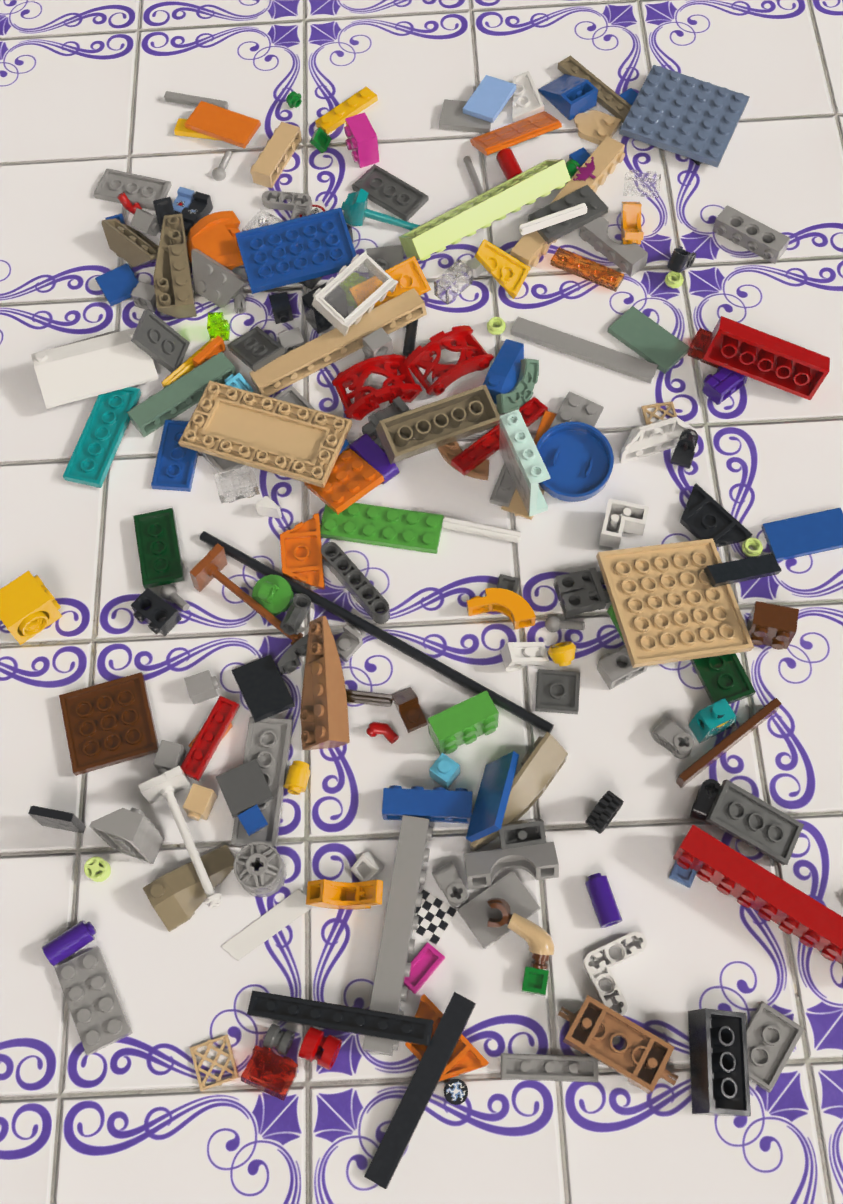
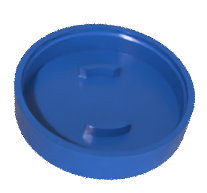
M582 422L561 423L546 431L536 445L551 477L549 480L540 482L539 485L552 497L567 502L584 501L597 495L606 486L613 469L614 456L609 441L595 427Z

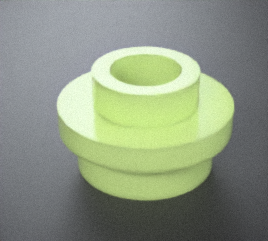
M670 271L665 277V284L670 288H679L684 281L682 274Z
M493 317L487 323V330L493 335H499L505 331V322L500 317Z
M749 538L743 542L742 552L746 556L756 557L762 553L763 546L757 538Z

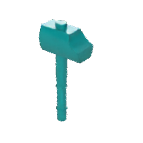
M361 188L357 192L349 193L346 201L342 203L341 209L344 211L345 221L353 226H362L365 217L410 231L420 226L413 222L410 223L367 209L368 192Z

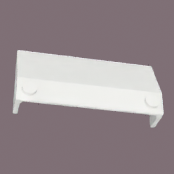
M136 328L31 354L46 408L158 380V374L152 357L131 341Z

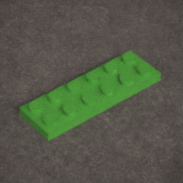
M353 503L340 514H336L325 504L320 525L321 537L437 554L444 515Z

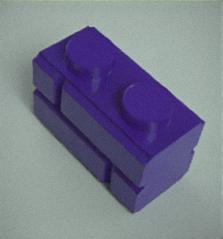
M720 366L714 375L709 374L704 379L702 391L714 403L719 405L746 384L748 376Z

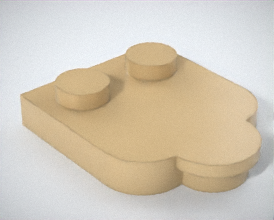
M591 110L588 113L577 114L574 118V123L578 128V136L580 138L600 145L607 136L610 138L614 136L621 125V119L597 110Z

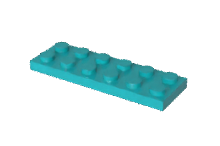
M127 387L98 395L63 474V478L66 481L97 488L102 487L129 424L130 418L127 412L137 405L141 396L140 389Z

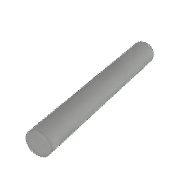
M469 156L464 157L463 160L476 193L480 195L484 191Z

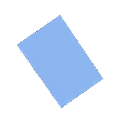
M486 75L462 108L463 113L493 123L515 92L516 84Z

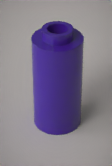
M601 873L590 875L585 885L600 927L606 928L622 922L623 920L607 876H601Z
M82 920L43 945L42 950L49 962L55 966L95 940L94 934L96 930L90 921L86 923Z

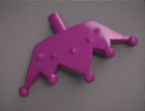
M591 157L590 163H585L586 167H576L580 174H576L578 178H574V181H586L589 177L592 179L596 178L592 174L595 170L594 157Z

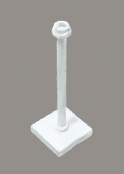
M177 766L139 784L138 787L150 804L166 798L207 896L204 900L205 905L213 908L222 903L220 893L216 894L175 799V793L191 786L186 774L180 766Z

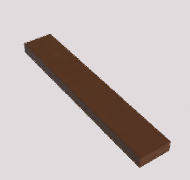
M774 698L679 774L676 780L679 787H684L778 711L782 703L777 698Z

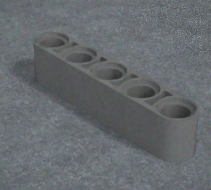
M325 543L321 548L325 565L373 621L378 624L388 622L390 619V609L385 598L336 543ZM330 553H335L333 556H327ZM341 567H347L345 570H339ZM354 581H360L358 584H351ZM366 595H372L370 599L364 598ZM379 609L385 610L383 613H376Z

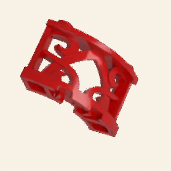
M470 326L452 327L450 332L444 333L442 331L429 338L431 342L424 347L418 346L404 360L403 364L412 371L428 395L438 396L460 377L471 372L483 371L489 367L494 356L487 354L472 335L473 329ZM447 349L452 352H461L458 362L456 364H438L441 358V350ZM420 367L426 370L424 375L419 370ZM431 371L433 372L432 382L435 377H439L432 385L427 380Z
M391 354L369 358L337 375L332 384L336 387L346 409L344 413L347 418L361 421L370 412L379 408V404L389 401L391 404L399 396L404 402L411 403L423 391L421 386L415 383L409 369L403 364L406 359L405 356ZM371 373L387 377L380 389L376 390L371 386L363 387ZM348 387V389L352 392L347 394L346 388Z

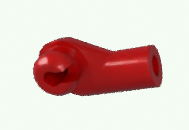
M124 192L117 196L123 207L133 215L137 208L142 210L140 204L136 202L133 205Z
M372 722L366 730L370 737L383 734L391 744L399 738L395 731L386 723Z

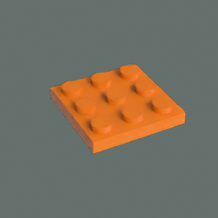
M348 448L338 456L324 488L305 482L304 484L336 514H340L385 480L381 473L352 449Z

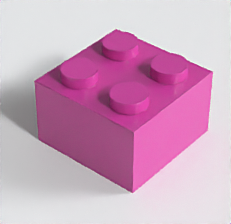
M365 112L345 118L346 126L344 131L348 138L345 140L348 150L352 151L351 154L354 162H357L360 168L378 163L377 135Z

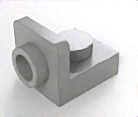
M345 625L343 627L344 632L335 641L339 656L347 662L363 645L362 634L357 628Z

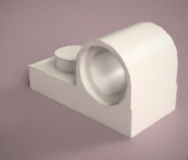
M507 642L500 650L505 671L507 672L521 670L526 665H545L549 662L544 642Z

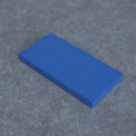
M165 420L151 483L152 489L191 492L199 452L181 447L178 443L189 421Z
M841 507L762 525L770 551L777 562L843 548V512Z
M515 751L485 766L466 839L470 842H474L501 829L519 760V754Z

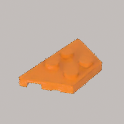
M317 513L308 521L301 522L295 525L293 529L280 534L282 573L289 578L323 590L325 589L321 553L320 516Z
M423 994L415 1017L434 1021L432 1039L443 1013ZM462 1034L439 1082L485 1067L489 1062ZM405 1043V1046L421 1061L428 1046Z

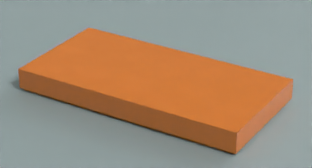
M204 101L198 104L184 123L187 129L244 149L261 126L260 120Z

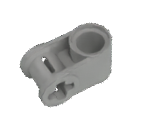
M665 717L651 732L652 738L675 757L684 759L690 755L694 744L693 738L672 719Z
M452 861L432 872L436 883L452 907L461 908L468 902L466 887ZM453 893L461 894V898L457 899Z

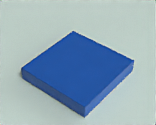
M128 263L95 278L110 306L131 298L133 288L139 283Z

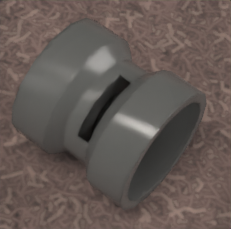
M272 1024L265 1036L263 1047L268 1049L275 1047L279 1054L286 1056L293 1043L295 1033L289 1030L281 1032L280 1026Z

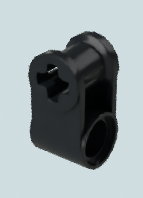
M682 246L675 248L667 268L674 272L682 273V271L692 266L696 253H690L684 250Z
M692 429L682 431L675 447L671 464L690 469L698 441L696 431Z
M708 779L703 782L691 809V819L712 826L710 822L706 821V818L721 787L718 781ZM707 788L711 789L712 795L708 794Z

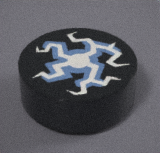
M460 1079L448 1081L444 1087L446 1100L453 1105H460L465 1102L468 1097V1088L465 1082Z

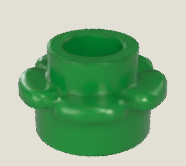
M293 91L287 96L286 102L290 108H297L302 102V96L300 93L297 94Z

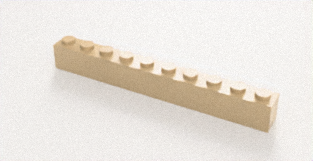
M607 136L585 162L590 163L591 157H594L595 170L592 174L596 178L592 179L589 177L586 181H574V178H578L576 174H580L577 171L551 203L586 185L596 193L597 188L605 183L607 176L614 172L616 165L623 161L625 157V144ZM535 231L523 235L510 251V255L529 266L531 270L532 267H536L540 257L548 252L550 245L557 240L547 244L541 235Z
M414 288L373 308L370 313H364L360 322L356 325L353 323L345 336L335 328L276 358L256 372H249L252 382L260 395L270 396L364 347L362 338L382 327L387 334H390L427 315L425 302Z

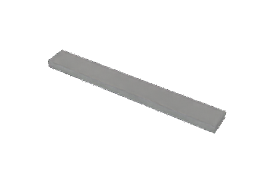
M517 317L511 329V335L648 383L652 382L658 365L521 317Z

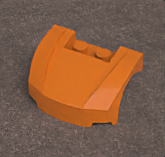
M233 211L209 214L190 228L187 236V248L191 264L192 249H198L231 271L236 267L244 265L235 233L240 232L238 229L240 221Z

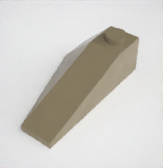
M227 845L200 857L213 889L220 885L234 869L235 858ZM192 861L143 887L151 905L169 932L190 920L195 914L194 912L207 898Z

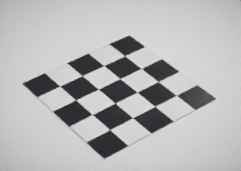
M422 890L421 907L416 908L415 916H419L418 928L413 931L432 943L437 944L457 910L427 891Z

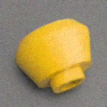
M571 641L560 642L551 645L547 652L555 664H559L560 667L567 666L575 658L576 645Z

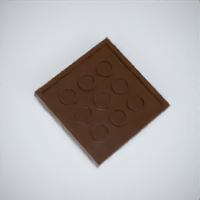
M142 672L59 695L72 769L75 776L157 753L159 744Z

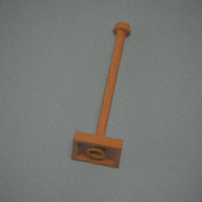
M217 543L190 571L194 588L199 592L215 578L292 640L291 645L303 637L301 632L296 635L284 633L280 628L281 621L220 572L228 564L225 550L220 544Z

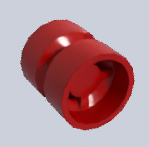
M310 1027L302 1042L299 1057L310 1062L317 1060V1065L331 1070L339 1054L342 1039L333 1035L325 1037L323 1031Z

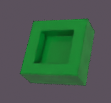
M319 127L315 130L310 143L321 153H324L332 138Z
M526 966L522 992L545 996L549 971Z

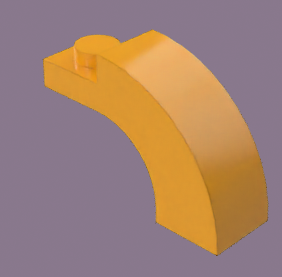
M622 202V244H641V240H643L644 232L641 228L642 204L640 202Z
M486 588L485 597L475 596L467 600L468 616L487 612H500L512 621L515 630L535 626L536 616L532 607L523 597L513 591L503 588Z
M326 879L308 881L306 905L331 909H370L371 906L382 904L383 881L377 879L353 883L335 882Z

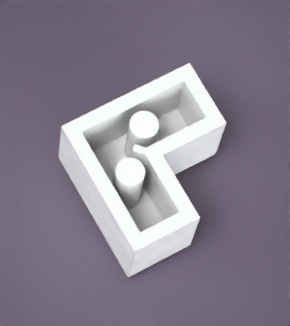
M609 499L599 545L619 549L622 532L643 536L649 507Z

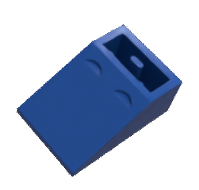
M564 74L538 89L569 121L574 119L577 114L584 113L597 104L598 89L587 79Z

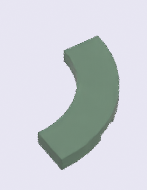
M526 358L521 360V370L516 385L508 393L496 395L497 411L499 414H507L518 410L530 400L534 393V386L538 381L539 360Z

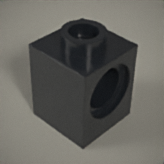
M287 291L269 295L275 323L292 321L293 315Z

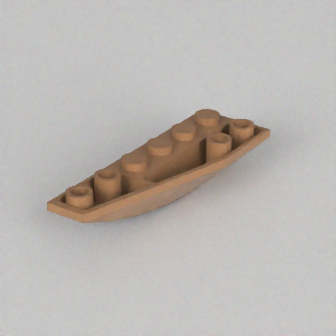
M321 616L309 623L300 714L302 750L337 748L350 743L345 681L335 640L326 616Z

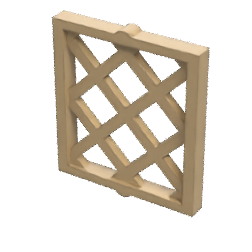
M673 401L641 407L646 425L653 423L650 421L652 417L658 420H664L663 418L666 415L677 417ZM661 406H669L667 410L660 408ZM648 408H656L653 413L647 410ZM658 410L664 413L661 417L655 414Z
M228 1035L207 1040L202 1044L190 1047L200 1091L221 1086L223 1083L239 1078ZM224 1041L220 1049L212 1046L214 1042ZM226 1043H227V1047H228L229 1054H227V1053H225V1052L223 1051V1049H224ZM207 1046L204 1055L197 1052L198 1048ZM210 1049L218 1052L214 1060L207 1057ZM195 1054L202 1058L199 1065L197 1064ZM221 1054L228 1057L224 1066L217 1063ZM204 1060L212 1063L208 1072L201 1068ZM230 1060L232 1062L234 1071L227 1068ZM215 1065L222 1068L218 1077L211 1074ZM225 1070L232 1074L228 1079H221ZM200 1072L206 1074L203 1082L201 1079ZM209 1076L216 1080L214 1084L205 1085Z

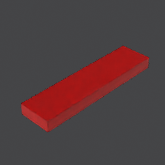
M219 696L180 766L186 776L197 781L200 780L240 707L238 703Z

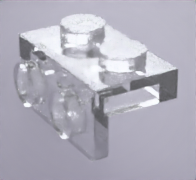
M638 170L625 172L623 196L658 198L661 174H657L655 171L639 173Z

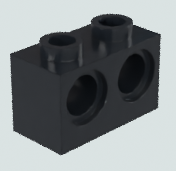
M149 588L131 604L134 611L133 616L140 622H147L149 624L148 627L155 634L159 632L166 636L182 619L178 610ZM151 606L148 610H144L145 607ZM166 617L164 621L159 622V619Z

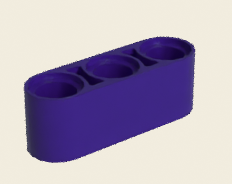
M367 434L362 435L349 444L350 449L383 475L385 481L381 484L387 483L399 474L396 464H390L386 453Z

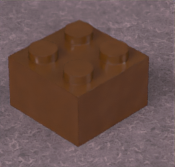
M756 601L748 616L746 626L753 645H767L777 650L787 649L797 631L799 609Z

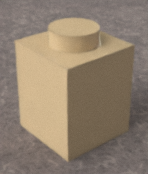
M193 783L183 809L186 811L187 816L193 820L199 821L200 818L207 820L217 795L214 790Z

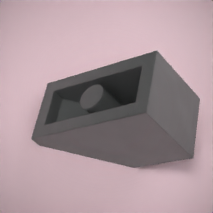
M540 818L504 824L499 830L501 850L547 843L544 821Z

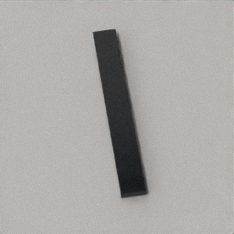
M253 990L247 1015L424 1046H430L434 1023L433 1020Z
M454 992L430 1041V1046L427 1047L364 1176L384 1189L388 1188L476 1006V1003Z

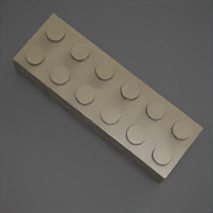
M485 384L380 420L375 429L390 464L494 428L500 422V415Z

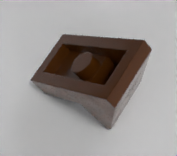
M411 687L392 695L394 704L408 733L428 725L419 705L418 697Z

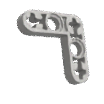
M272 190L262 194L264 207L292 211L290 220L296 219V216L300 214L305 216L311 214L312 200L308 194ZM285 199L291 200L290 203H283Z

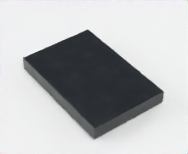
M271 655L231 670L255 723L295 707L294 701Z

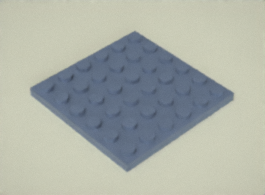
M653 65L620 128L619 134L718 168L750 96Z

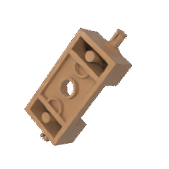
M587 995L583 1005L575 1014L563 1006L561 1007L558 1016L570 1022L569 1031L563 1040L564 1043L582 1054H589L628 1078V1082L647 1094L653 1092L660 1078L671 1083L673 1086L675 1085V1080L679 1076L665 1069L675 1048L674 1046ZM620 1036L624 1038L626 1042L624 1050H616L613 1047L612 1040L614 1037Z

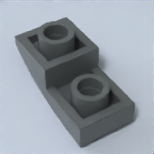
M308 634L295 642L280 658L277 666L281 675L291 673L300 666L298 657L306 656Z

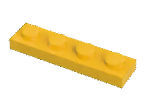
M367 86L317 119L315 121L316 127H320L326 134L331 133L346 122L345 118L357 115L378 100L377 95Z

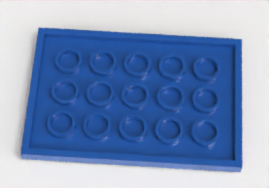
M341 208L235 233L252 294L338 273L343 266L346 265L348 267L356 256Z

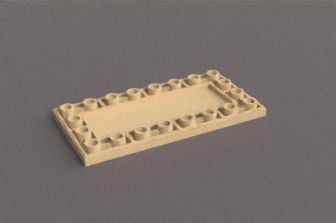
M209 381L178 443L181 447L324 488L353 423L352 420Z

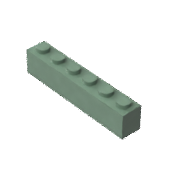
M223 352L212 356L208 361L198 365L194 370L181 376L172 384L165 386L161 391L128 411L127 413L132 424L143 437H146L163 426L165 420H172L197 404L209 381L225 384L224 380L231 374L237 375L235 366Z

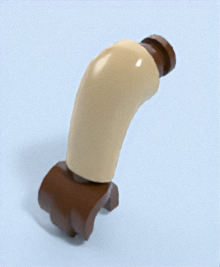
M489 899L487 901L491 909H499L503 917L500 919L489 918L487 926L498 928L507 924V928L518 934L528 943V950L532 952V958L534 959L531 962V967L548 969L546 961L549 960V955L554 954V944L551 936L532 921L516 913L511 914L510 906L504 899Z

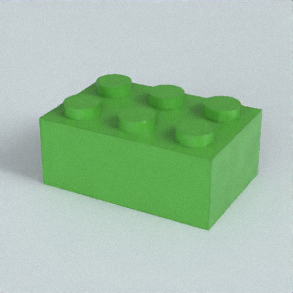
M486 690L428 718L429 734L440 755L442 753L450 754L464 743L466 745L471 744L477 740V737L495 732L498 727L499 712Z

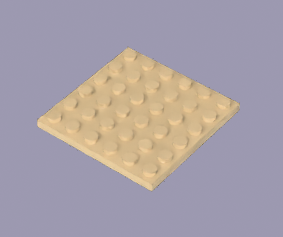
M713 538L598 552L596 558L633 668L748 652L754 648L731 585L712 587L704 571L709 565L722 563Z

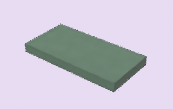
M633 306L608 328V333L646 361L658 365L657 369L664 374L690 351L688 345Z

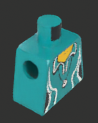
M724 698L698 711L688 726L700 744L735 726L736 715Z

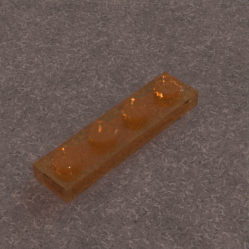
M560 247L550 263L552 266L615 292L624 280L625 275Z

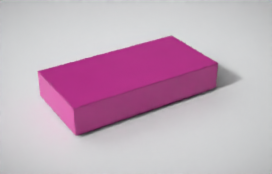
M427 942L410 962V977H405L404 985L416 995L443 962L445 956Z

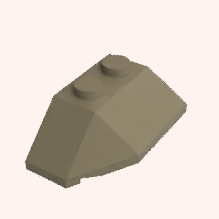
M116 218L102 220L101 224L109 248L117 256L128 262L130 266L138 267L156 261L158 245L134 228L120 223V220Z

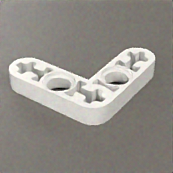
M636 931L591 951L586 955L583 963L585 971L602 1004L611 1008L613 1005L611 999L609 998L606 1001L604 997L610 996L616 991L617 995L613 998L617 1004H622L621 1013H619L622 1016L626 1014L628 1005L610 968L641 954L647 946L646 937ZM633 937L636 940L640 939L642 942L639 945L640 949L633 946L627 950L630 953L627 955L626 949L621 942L624 941L625 946L632 942ZM611 947H618L622 952L621 958L617 960L612 959L608 953ZM603 951L605 959L610 964L606 965L604 960L598 964V969H595L594 966L590 967L588 965L591 961L590 958L593 957L595 960L602 958L603 955L600 952ZM606 978L612 983L610 991L605 992L599 988V981Z

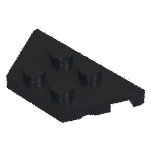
M697 483L694 485L680 523L698 540L713 538L717 548L742 542L752 537L753 534Z

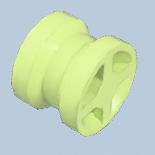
M92 857L85 863L84 872L93 881L103 882L110 876L111 867L104 859Z

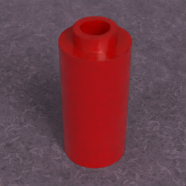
M505 148L498 152L496 159L507 180L522 173L511 149Z

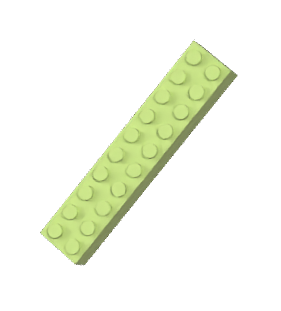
M547 159L399 236L406 257L411 258L415 256L416 259L424 261L431 257L430 254L444 251L447 245L459 243L462 237L476 234L477 229L487 228L492 225L491 222L506 218V214L521 210V206L536 202V198L548 196L551 194V190L565 187V183L571 180L564 159Z

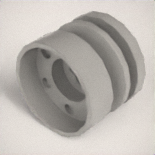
M261 841L252 842L244 846L236 855L234 874L244 890L252 896L260 898L269 897L277 893L284 885L287 876L286 866L277 850L270 844ZM259 863H261L263 867H259V870L256 871L254 867H258Z

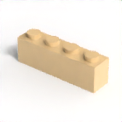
M284 122L280 123L271 139L267 141L263 152L259 154L258 160L251 167L250 172L253 183L273 188L302 141L300 127Z

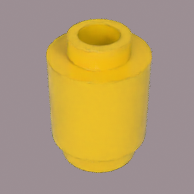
M293 761L292 765L289 766L284 787L288 789V793L300 795V793L306 791L310 775L309 764L302 761Z

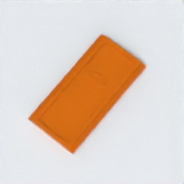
M543 111L470 139V142L476 149L487 156L561 128L562 124L558 119Z

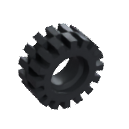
M607 791L591 811L586 824L601 834L620 810L624 801L611 791Z

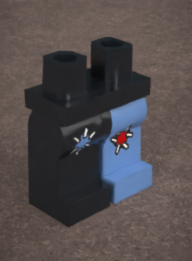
M179 187L177 191L178 196L173 202L175 214L182 213L185 235L188 236L190 228L200 219L209 215L213 206L210 195Z

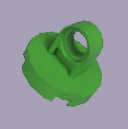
M273 574L258 580L252 592V598L274 616L287 611L292 604L294 596L289 582L281 576Z

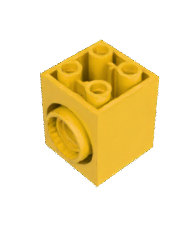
M29 570L0 589V619L20 645L62 617L58 611L61 607L53 595L45 587L38 575L33 577Z

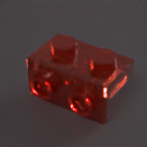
M255 1045L252 1057L241 1075V1081L284 1101L297 1077L298 1064L289 1057H282L273 1053L267 1047Z

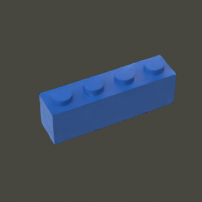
M392 785L383 790V820L402 821V817L405 815L429 819L430 822L470 823L473 791H468L465 788H456L455 791H449L443 787L424 790L420 786L402 789L401 786Z

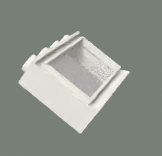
M366 251L361 255L357 254L348 267L346 265L343 266L338 273L339 275L335 278L331 277L323 289L319 288L313 294L312 306L344 336L348 333L349 327L353 323L355 325L358 324L362 315L365 312L370 313L377 301L382 302L387 292H393L398 283L397 280H394L370 258Z

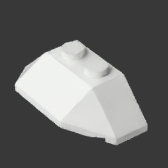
M678 417L664 420L659 419L651 424L639 425L631 430L621 449L619 462L621 464L675 448L682 431L685 429L696 430Z

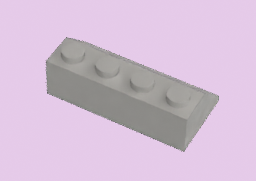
M121 808L92 821L89 826L113 850L154 864L164 841V838L159 834L160 831L154 828V824L149 822L150 819L144 816L143 811L136 808H131V810Z

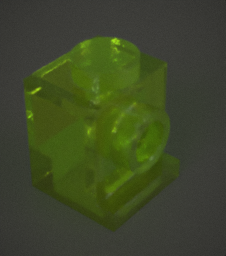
M223 312L208 313L207 330L210 339L220 336L223 338V341H229L230 324H228V320L224 319Z

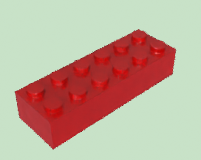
M723 316L720 317L705 344L703 360L807 400L812 399L830 371L829 357Z

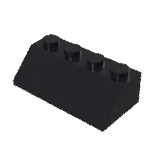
M707 1008L688 1011L692 1114L751 1116L745 1013Z

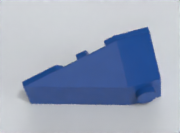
M506 339L486 375L483 385L486 384L494 404H497L496 395L506 394L511 391L519 379L521 360L524 359L523 343Z

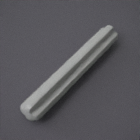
M166 91L164 95L166 102L197 107L201 101L228 109L227 101Z

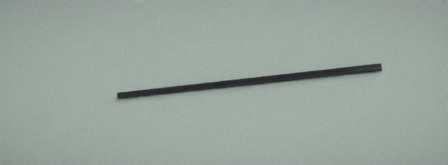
M205 531L201 533V541L212 547L217 543L224 548L226 555L264 576L272 574L281 576L289 582L294 593L306 594L312 603L477 695L487 690L495 705L538 729L551 733L554 727L552 723Z

